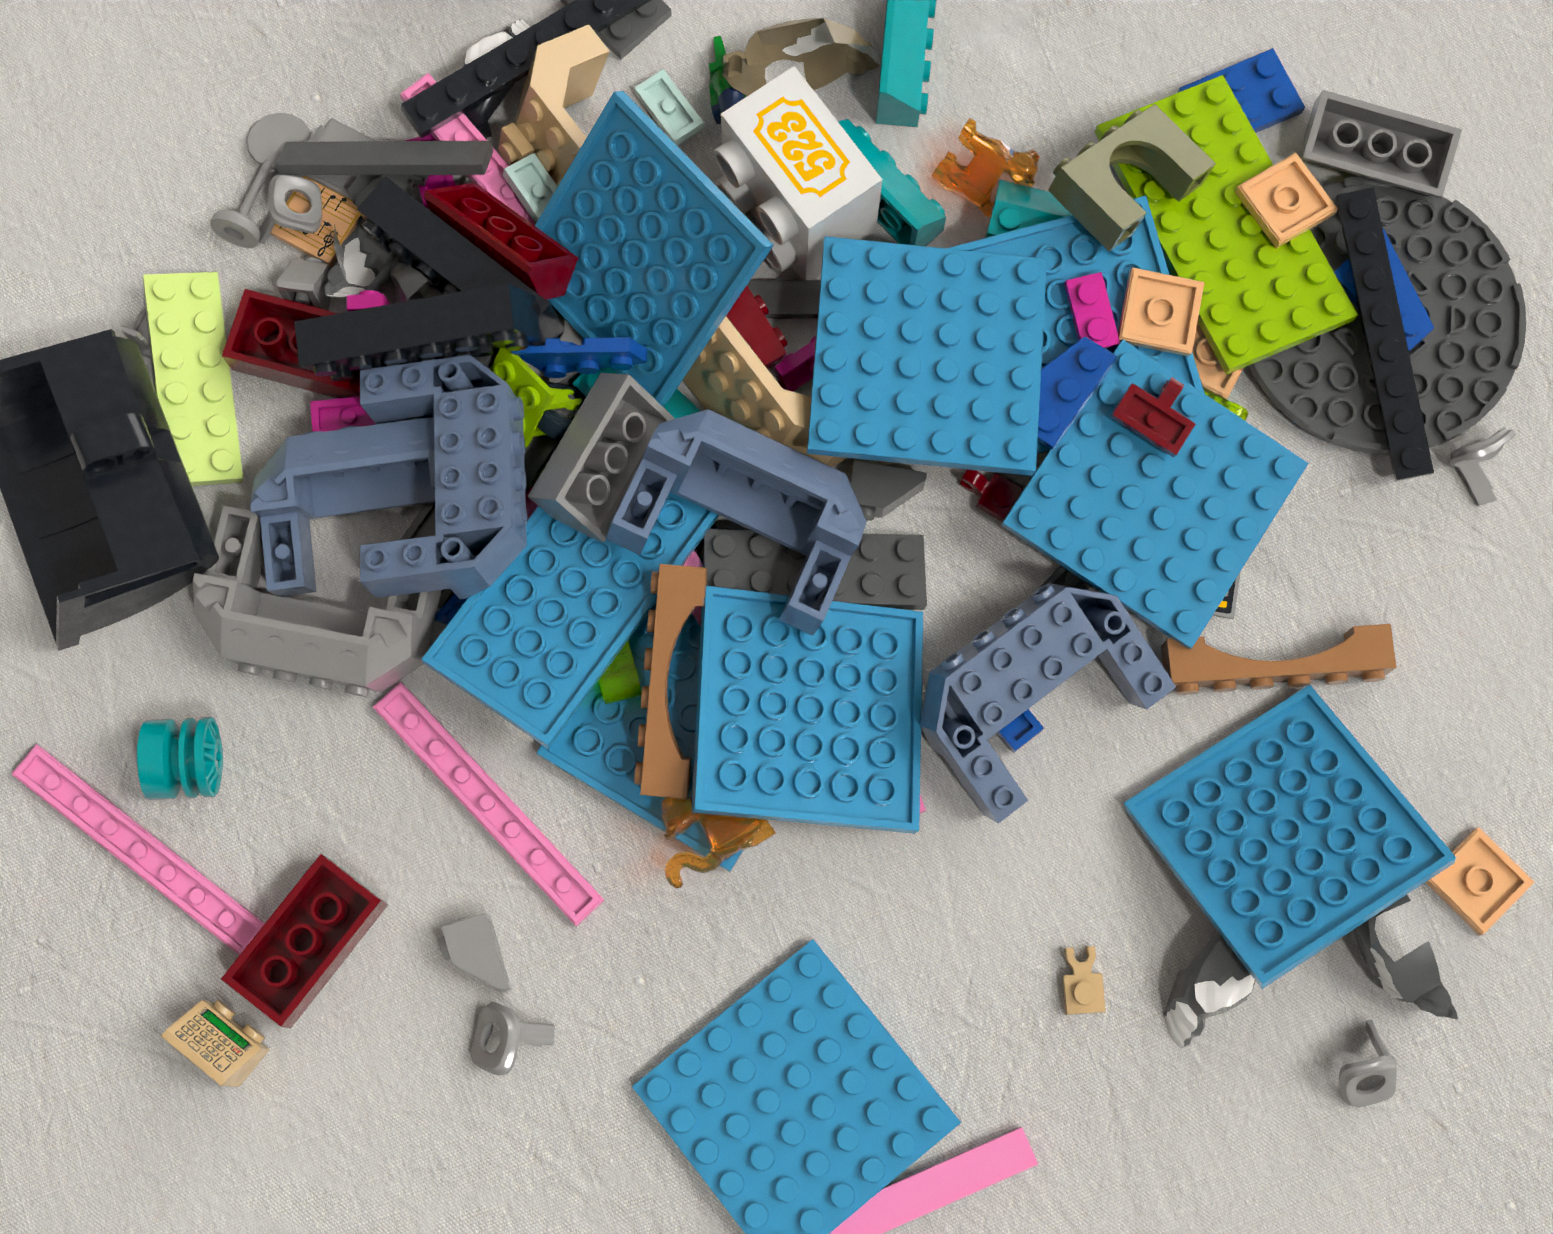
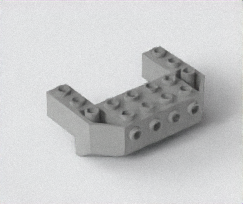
M223 505L214 541L219 560L207 570L206 575L194 573V615L219 656L239 664L237 671L260 676L261 669L273 671V678L293 683L296 682L297 676L310 679V686L331 690L334 683L346 686V693L367 697L368 690L381 693L423 665L422 658L429 648L442 590L389 596L386 610L369 607L368 613L261 593L257 591L264 562L260 517L252 513L251 510Z

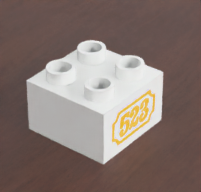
M795 66L721 113L722 145L716 148L713 153L718 166L723 172V176L715 181V185L743 214L750 210L765 231L762 234L774 245L766 259L776 271L781 273L792 266L802 280H813L821 274L825 236L871 241L875 238L882 178Z

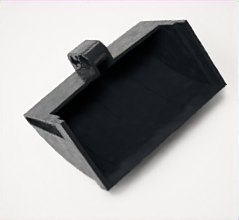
M110 329L0 360V490L57 649L60 651L79 645L81 635L129 618L182 590L193 582L194 573L204 574L209 568L214 566L219 560V555L138 344L135 341L117 337L115 332Z

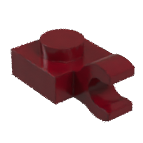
M967 469L959 483L964 489L981 497L975 507L1003 522L1024 490L995 473L991 481H988L979 471Z

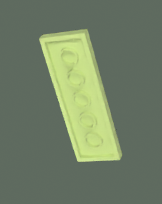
M218 272L143 274L155 391L191 485L242 483L243 472L230 367L222 357L226 345V335Z

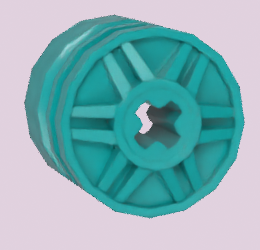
M202 717L198 720V723L193 718H186L182 722L180 732L176 722L172 719L146 720L142 723L137 744V767L141 790L146 799H175L179 794L181 785L185 795L189 798H196L199 793L203 797H215L218 794L223 770V748L219 727L214 718Z

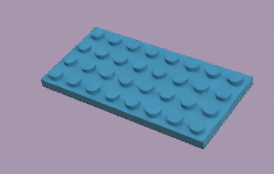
M670 492L641 554L638 555L611 541L599 542L552 518L538 506L527 520V546L490 587L469 597L423 656L422 662L549 749L643 621L649 609L656 603L657 594H651L652 571H659L660 564L683 566L720 515Z

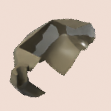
M808 18L786 21L755 31L748 40L744 53L743 51H735L723 56L722 72L734 89L749 96L767 84L765 68L772 62L779 60L804 62L806 81L813 90L830 84L847 72L861 74L865 70L876 69L881 64L879 54L872 47L871 43L865 41L853 28L826 18Z

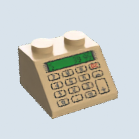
M219 999L215 1003L201 1000L161 1035L163 1039L220 1086L240 1087L270 1050L262 1043L265 1036L248 1023L244 1028L232 1019L236 1013Z

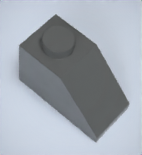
M854 460L850 484L866 521H872L874 517L883 518L923 491L927 473Z

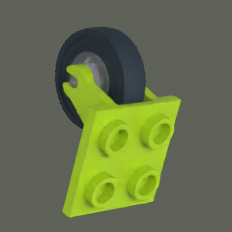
M505 347L500 348L490 370L510 386L516 397L522 399L524 406L523 434L525 448L529 446L534 436L548 435L561 441L586 397L577 390L562 384H546L518 355H513Z

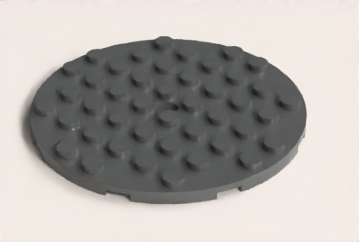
M1362 176L1346 178L1343 182L1330 184L1322 188L1337 207V195L1374 187L1382 228H1384L1434 326V329L1409 351L1430 449L1450 441L1474 426L1505 394L1515 369L1519 366L1525 344L1526 307L1521 284L1516 282L1514 273L1508 263L1511 259L1499 239L1475 213L1459 201L1454 200L1451 202L1445 197L1441 199ZM1337 210L1335 215L1310 229L1333 271L1348 260ZM1353 303L1352 305L1358 314L1354 321L1249 365L1258 384L1273 404L1304 430L1322 440L1353 451L1389 454L1359 308Z

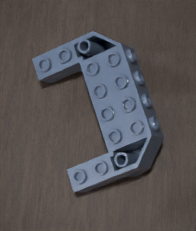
M471 355L360 370V405L375 424L434 416L435 536L360 545V582L375 598L451 589L459 599H466L490 587L527 546L526 475L524 468L525 441L523 434L524 406L522 399L515 396L510 386Z
M709 409L658 424L610 525L606 540L640 555L669 493L671 492L806 556L779 620L813 636L825 619L849 560L859 546L867 522L847 475Z
M433 416L399 422L377 423L376 425L363 427L349 426L327 432L313 431L286 438L254 478L250 503L251 512L260 517L268 592L281 597L317 592L310 519L435 502Z
M1047 583L929 672L920 726L932 750L945 758L975 804L987 818L999 824L1028 801L988 742V739L1097 656L1100 658L1129 704L1149 709L1176 688L1116 595Z

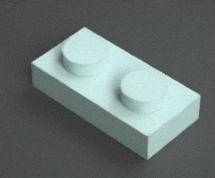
M664 69L634 87L636 96L662 131L677 146L704 129L703 121Z
M532 153L506 167L502 175L531 218L537 223L558 186L535 153Z

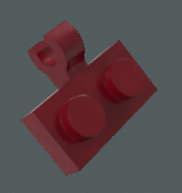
M1173 377L1165 382L1157 398L1137 385L1130 384L1110 415L1112 419L1172 457L1178 454L1196 423L1171 408L1185 386Z

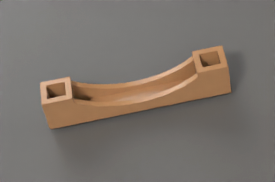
M660 564L659 571H652L651 594H657L656 610L649 609L647 632L654 633L653 648L646 647L644 670L651 671L650 686H643L641 695V708L648 709L646 724L639 725L638 747H644L643 762H636L634 779L635 785H641L640 795L687 799L689 795L692 757H684L672 729L668 709V674L672 653L684 623L696 606H704L708 568Z
M1391 624L1353 626L1344 634L1345 641L1337 646L1312 656L1284 661L1252 660L1230 655L1205 644L1204 636L1197 639L1192 649H1187L1173 639H1166L1161 645L1163 667L1175 684L1178 695L1198 693L1199 687H1213L1214 692H1229L1236 690V685L1250 684L1253 690H1261L1274 687V682H1288V687H1302L1311 684V680L1325 679V684L1335 685L1348 682V677H1362V682H1376L1384 680L1385 675L1397 668Z

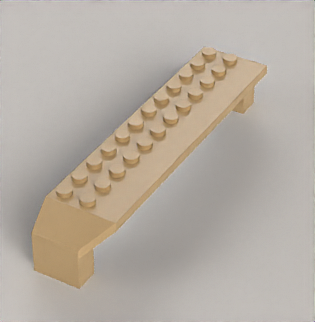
M590 25L537 46L521 92L514 124L532 145L535 155L557 186L587 138L564 108L593 95L610 52ZM725 317L683 379L703 407L830 467L847 459L845 457L807 454L811 397L783 389L729 319Z

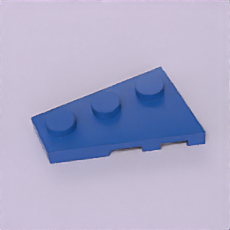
M1383 228L1408 351H1410L1434 329V326ZM1346 260L1334 273L1349 300L1358 308L1349 260Z
M630 337L584 338L581 341V345L561 341L560 338H546L545 346H531L528 344L529 348L525 350L511 351L513 355H518L523 361L544 372V375L549 378H564L566 373L570 372L596 374L602 368L629 370L632 368V365L647 363V348Z
M1083 337L1041 369L1038 442L1054 450L1115 363V354L1089 338Z

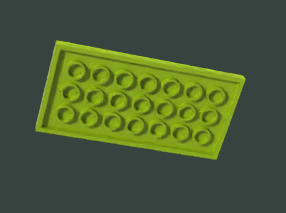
M1223 75L1136 109L1143 112L1156 104L1216 163L1202 186L1180 202L1151 174L1142 168L1125 163L1113 164V167L1130 197L1133 199L1142 196L1147 197L1166 265L1172 276L1204 282L1197 322L1226 375L1356 319L1358 316L1356 310L1310 229L1276 249L1235 194L1237 186L1272 167L1273 163ZM1136 110L1097 125L1095 134L1100 141L1102 136L1111 127L1116 125L1120 128L1123 126L1128 117Z

